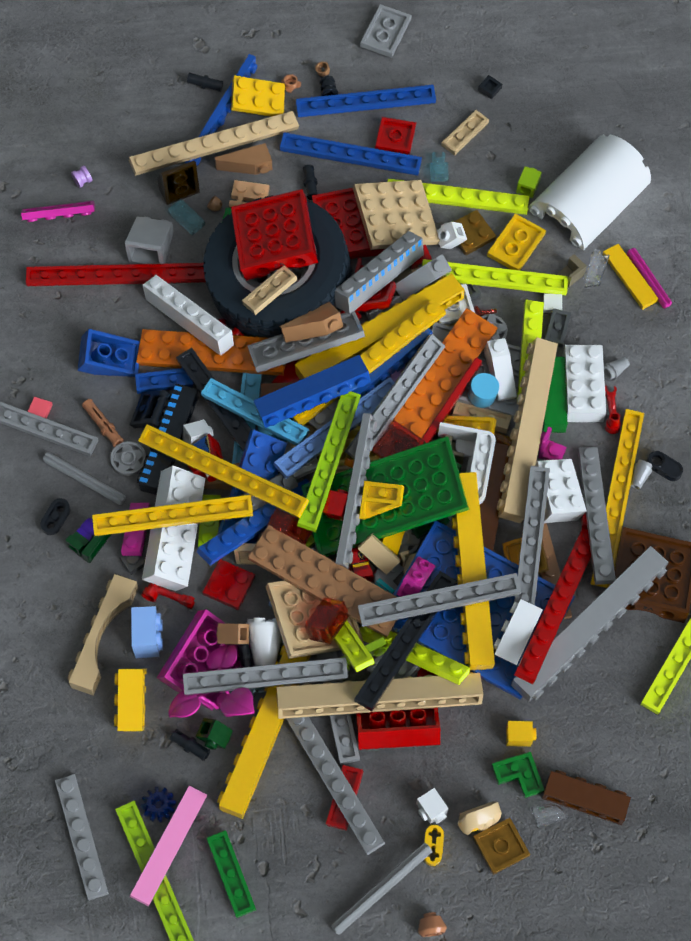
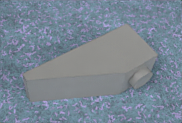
M443 254L396 283V291L401 296L402 301H404L410 295L418 293L427 285H431L441 277L446 276L452 269Z

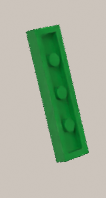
M225 830L208 837L209 847L236 918L256 911L227 831Z

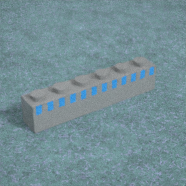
M408 231L336 288V307L348 314L359 308L424 255L423 238Z

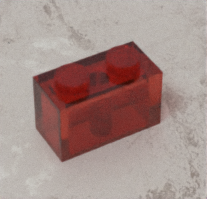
M276 508L268 523L277 531L304 545L312 533L310 530L297 526L298 518Z
M329 598L322 599L304 625L310 640L327 644L332 643L349 617L344 601Z

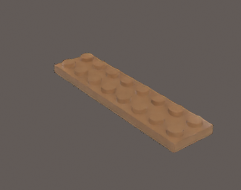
M270 525L267 526L248 556L249 561L361 623L358 605L397 598L395 595L345 567L337 565L329 558ZM397 620L366 627L387 638Z

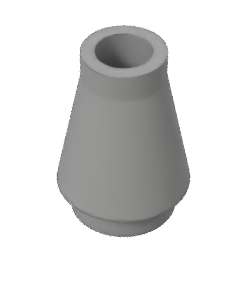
M622 357L621 359L604 364V377L607 380H615L630 366L628 359Z
M638 460L634 464L630 485L632 488L641 490L642 485L652 473V464L644 460Z

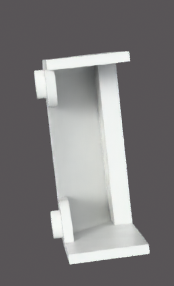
M440 422L438 437L443 438L445 435L453 436V440H456V451L464 453V456L469 457L466 473L476 472L479 504L483 503L486 497L496 442L494 434L486 430Z

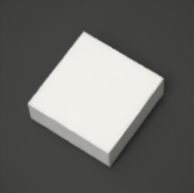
M562 294L543 295V313H552L553 308L562 310Z

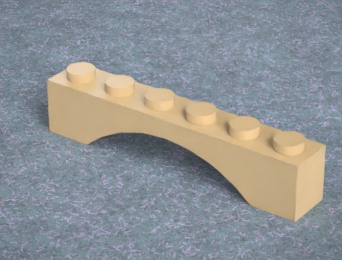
M116 574L107 583L105 598L102 597L99 602V612L92 618L91 631L86 633L83 640L85 645L76 656L75 662L77 664L68 675L71 688L93 696L101 679L97 659L101 637L109 623L120 612L132 605L138 591L137 581Z

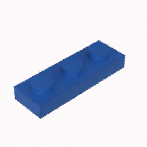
M183 368L135 374L137 394L156 390H174L175 384L193 387V382Z

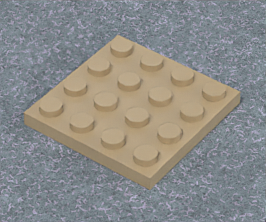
M421 180L354 184V195L371 250L388 248L408 231L422 237L423 245H438L440 239L438 238L437 229Z
M286 581L267 583L266 590L289 659L341 650L329 633L328 627L344 619L348 621L364 644L357 621Z

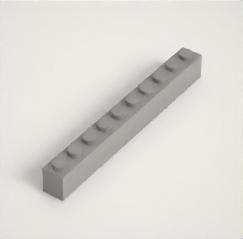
M650 546L553 640L533 685L516 676L511 686L528 702L533 698L537 700L544 692L542 689L547 684L551 686L558 679L556 675L560 671L564 673L572 665L570 661L573 658H580L586 651L584 648L588 644L593 645L599 639L598 634L602 630L606 632L613 625L611 621L615 617L619 619L627 611L625 608L629 604L634 605L640 598L639 594L643 590L647 592L654 583L652 581L656 577L660 579L667 572L665 568L668 561Z

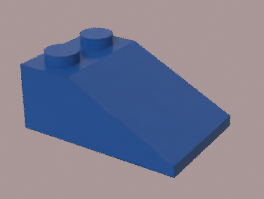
M88 329L81 336L77 371L94 375L135 377L139 370V364L136 363L140 341Z

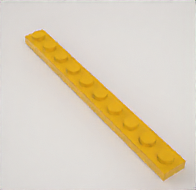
M432 299L362 353L360 356L369 374L445 316L446 311ZM340 396L327 403L315 406L311 410L299 413L292 417V419L303 426Z
M626 409L624 413L606 503L614 567L644 413ZM592 574L591 585H596L605 588H608L611 585L595 584L594 574Z
M148 424L138 440L140 443L298 518L301 517L309 502L307 498Z

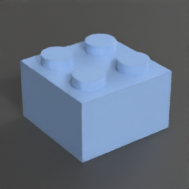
M156 606L131 607V640L135 658L160 657V650H163V638H161V632H159L163 631L161 613H157Z

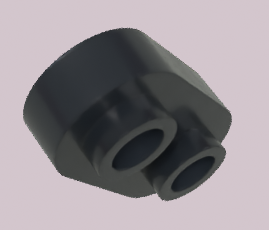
M59 498L54 500L40 522L41 529L45 534L55 535L63 526L71 511L67 500ZM60 508L64 509L63 512H58ZM50 524H54L53 528H48Z

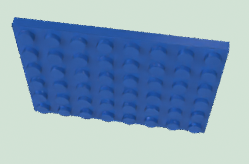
M438 521L434 522L393 595L400 597L396 594L417 557H421L435 565L421 592L427 591L439 571L457 580V574H460L459 567L455 566V555H458V549L454 548L453 536H456L455 530ZM484 547L487 579L513 573L518 575L519 565ZM538 576L535 606L543 609L542 615L555 585ZM573 595L572 600H571V602H570V604H569V606H568V609H567L566 613L568 612V610H569V608H570V606H571V604H572V602H573V600H574V598H575L576 596ZM515 596L489 601L493 646L497 638L501 639L504 634L501 629L505 621H510L513 615L510 613V610L514 604ZM463 606L438 611L418 641V644L464 664V652H467V648L462 643V632H465V626L461 625L460 613H463ZM541 615L517 665L494 655L495 665L493 669L470 670V672L480 673L483 680L521 700L522 696L511 684L516 677L514 674ZM408 618L398 619L393 630L399 632Z

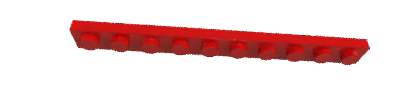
M204 263L26 267L27 286L144 284L155 275L167 283L206 281L204 277Z
M583 527L514 674L532 685L536 680L591 557L588 530Z

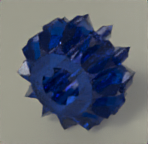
M155 787V793L148 790L149 797H142V800L145 802L141 805V809L145 810L144 816H150L151 822H154L156 817H158L159 823H162L163 816L169 820L168 812L175 813V809L171 806L177 804L176 800L172 799L173 793L167 794V788L165 787L161 792L158 787ZM157 801H161V808H156Z

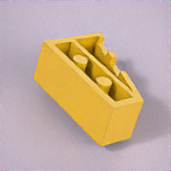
M147 668L118 669V673H115V685H118V694L114 696V705L118 706V714L114 715V726H118L117 731L144 730L145 674H147Z

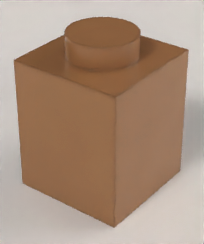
M218 623L216 632L217 644H249V624Z

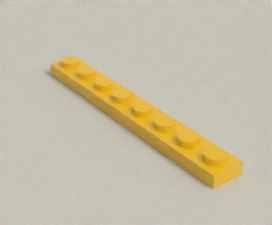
M251 495L102 513L92 515L93 530L95 536L248 517L253 516Z

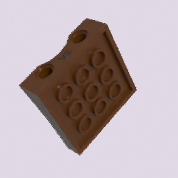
M623 527L614 567L616 579L650 546L668 561L665 568L667 572L660 579L656 577L652 581L654 583L647 592L643 590L639 594L640 598L634 605L629 604L625 609L647 611L663 619L685 623L691 604V542Z

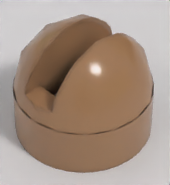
M324 61L317 63L315 67L317 74L321 77L329 75L330 67L328 63Z
M214 195L209 201L207 208L214 212L219 211L222 207V201Z

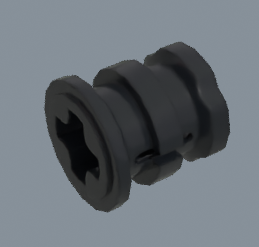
M333 76L322 77L319 81L321 96L338 95Z

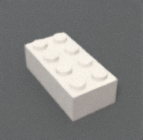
M565 345L562 356L565 357L567 422L603 423L606 415L603 345Z

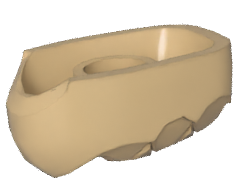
M497 801L490 802L460 813L458 820L460 830L464 834L469 835L471 832L486 830L493 826L502 815L499 803Z

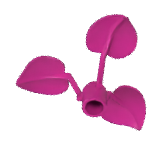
M226 644L211 652L207 658L208 668L210 670L230 669L237 660L235 645ZM237 688L231 693L224 691L225 693L220 694L217 697V702L214 703L203 695H185L184 691H182L171 702L168 714L170 718L191 716L199 709L201 705L200 700L212 705L216 710L220 709L226 717L254 714L253 695L248 688Z

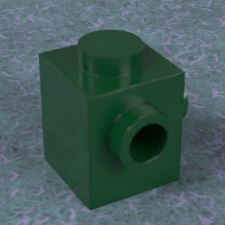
M203 718L195 737L205 742V746L209 749H225L233 730L216 719Z

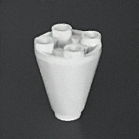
M265 618L247 619L246 624H249V643L254 665H275L282 642L276 618L266 620V622Z

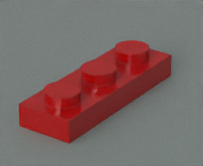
M343 765L342 772L357 795L364 771L363 769ZM333 798L326 825L347 831L349 823Z

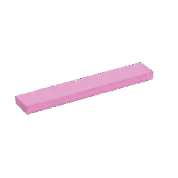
M191 786L187 788L130 894L131 898L149 907L199 813L207 794Z

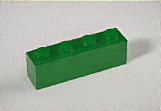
M555 357L543 431L546 432L548 427H551V432L565 433L568 425L565 357Z

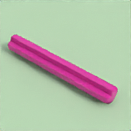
M636 248L629 249L627 256L656 294L662 308L665 309L671 306L672 301Z

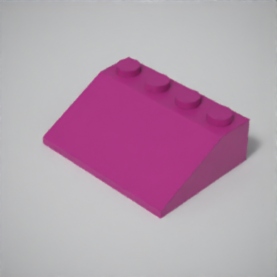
M206 609L197 611L158 674L157 679L180 693L184 691L183 674L217 671L208 668L207 658L215 649L226 645L217 644L216 636L218 623L225 622ZM233 644L237 649V657H239L237 644ZM236 660L235 664L230 669L238 668L240 666V661ZM224 691L198 694V696L203 695L216 703L217 697ZM200 700L202 706L209 710L214 709L212 705Z

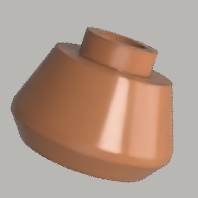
M436 912L423 914L424 918L420 919L418 934L421 937H432L445 933L447 926L441 916H436Z

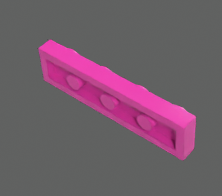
M94 201L27 208L22 209L21 216L22 220H27V222L37 221L38 218L51 220L55 219L56 216L62 215L64 218H69L79 213L82 216H86L95 211Z

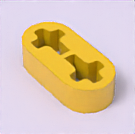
M438 825L429 826L425 832L424 843L428 844L430 848H435V855H438L434 861H430L429 856L424 859V862L429 866L438 865L442 859L444 831ZM433 830H436L437 834L440 835V837L436 838V844L432 843V836H429Z

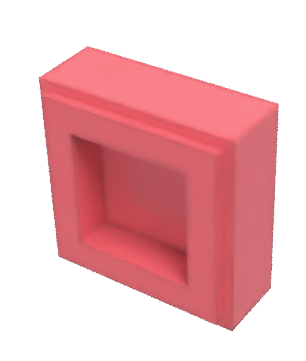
M34 397L28 412L47 419L53 404L50 401Z

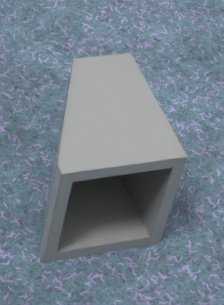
M137 216L125 241L128 262L134 264H165L174 233L172 222L164 219L156 220L146 216Z

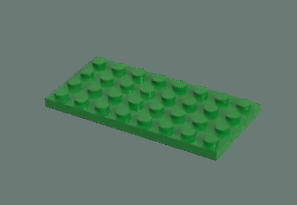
M448 436L370 462V467L366 470L367 481L403 485L402 506L365 520L360 519L359 525H356L355 530L357 535L356 543L353 544L352 548L359 546L370 534H373L378 539H382L470 510ZM353 468L335 474L330 490L337 491V489L349 492ZM311 482L301 485L304 498L307 497ZM323 512L316 532H312L317 552L327 557L336 554L338 551L343 521L328 518Z

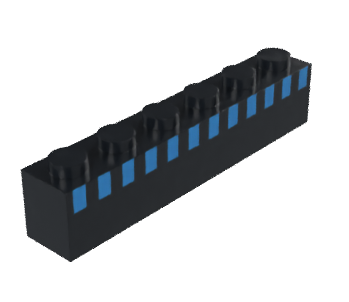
M175 384L174 390L171 389L169 392L168 406L163 408L162 422L159 423L156 429L183 441V425L190 423L199 396L197 389ZM150 448L149 456L146 455L143 466L145 467L143 472L139 473L137 483H139L140 491L157 495L161 471L173 466L176 460Z

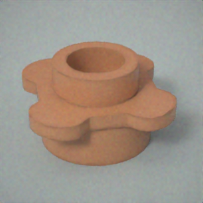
M293 74L286 75L280 82L285 84L286 92L288 93L301 87V82Z

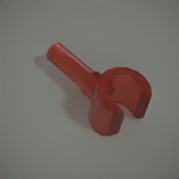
M478 306L474 307L475 313L480 317L497 313L496 309L481 311Z

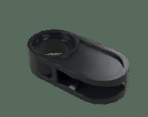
M653 451L649 454L647 462L652 464L651 469L669 481H677L681 478L683 467L679 462L660 451ZM653 457H658L661 459L662 463L659 465H655L654 463H652L651 459Z

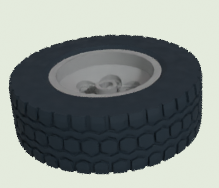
M307 200L318 263L300 268L287 267L297 276V281L257 315L244 306L242 300L277 270L272 271L266 276L246 281L240 270L232 212L222 220V223L217 225L215 232H212L203 260L206 285L220 315L229 325L237 328L248 337L271 338L282 334L280 326L328 302L338 311L340 310L336 307L335 290L352 276L349 252L344 235L337 222L325 209L320 208L319 205L312 201L310 203Z

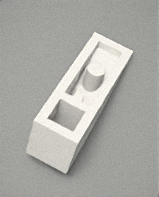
M506 339L487 341L483 352L490 374L499 382L498 401L516 398L511 357Z

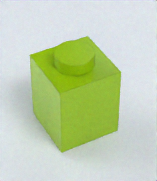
M525 166L518 181L516 193L533 198L540 183L542 172Z

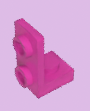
M548 427L547 431H543L541 434L538 458L542 460L562 459L567 448L549 440L552 431L551 427Z
M417 557L396 595L401 597L420 593L433 572L435 565L421 557Z

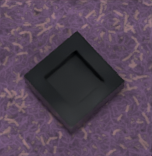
M488 75L478 86V91L492 99L502 89L503 84Z

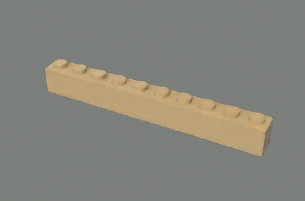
M538 337L532 343H529L526 351L529 355L523 367L525 376L522 377L520 383L522 392L517 399L519 408L514 415L515 428L512 429L510 435L512 445L509 446L507 451L509 460L503 472L506 476L505 481L502 482L500 487L502 497L497 504L499 518L521 523L524 520L530 466H536L558 343Z
M469 672L460 685L433 675H426L424 677L407 676L393 679L372 712L482 704L483 688L480 673ZM366 680L356 682L344 681L342 683L325 682L314 685L307 683L300 686L284 685L277 687L278 718L371 712L354 701Z

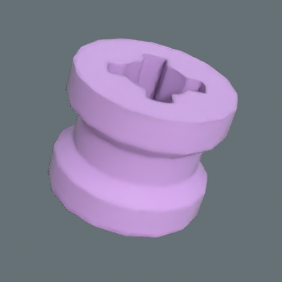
M84 165L80 167V170L71 172L72 178L79 188L83 187L86 182H92V177Z

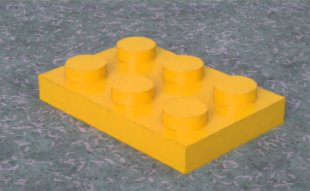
M234 75L232 79L231 110L271 117L283 114L285 84Z
M515 213L488 251L487 257L511 270L520 271L546 234V230Z

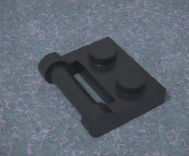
M165 390L142 392L130 426L134 429L145 428L148 424L158 428L160 423L158 421L165 401L169 399L170 393Z

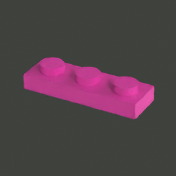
M130 503L129 510L150 508L151 506L150 503ZM147 530L124 533L121 548L123 556H142Z

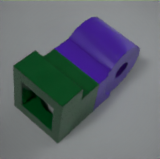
M86 519L73 535L70 534L65 539L68 548L80 557L82 556V551L94 537L93 519Z

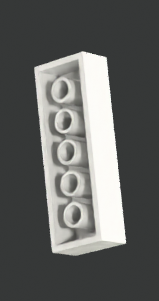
M174 465L162 470L155 507L202 501L206 478ZM198 523L150 530L142 580L173 591L188 587Z

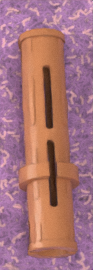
M87 399L84 401L82 407L101 429V434L106 436L112 443L113 447L124 442V439L115 430L114 424L106 419L93 400Z

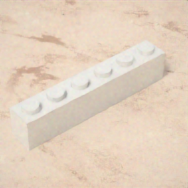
M155 275L143 284L145 298L149 303L221 356L234 346L232 330L159 276Z

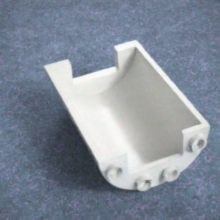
M603 134L529 205L528 210L540 219L544 218L545 212L557 219L562 226L571 230L570 241L572 244L584 251L646 188L651 181L650 170L648 166H644L642 163L644 158L631 144L615 135L610 134L607 137Z

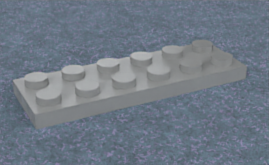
M356 312L340 314L344 327L329 335L286 343L283 335L280 334L248 345L256 372L267 371L271 368L285 365L306 356L365 337Z

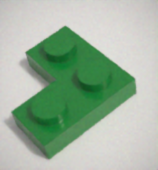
M531 752L492 763L491 766L498 785L518 779L524 798L545 791Z

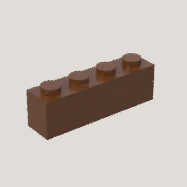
M555 770V772L551 771L542 799L622 825L625 821L631 797L626 796L627 794L623 791H611L602 784L595 783L593 785L587 783V780L584 778H572L563 771Z

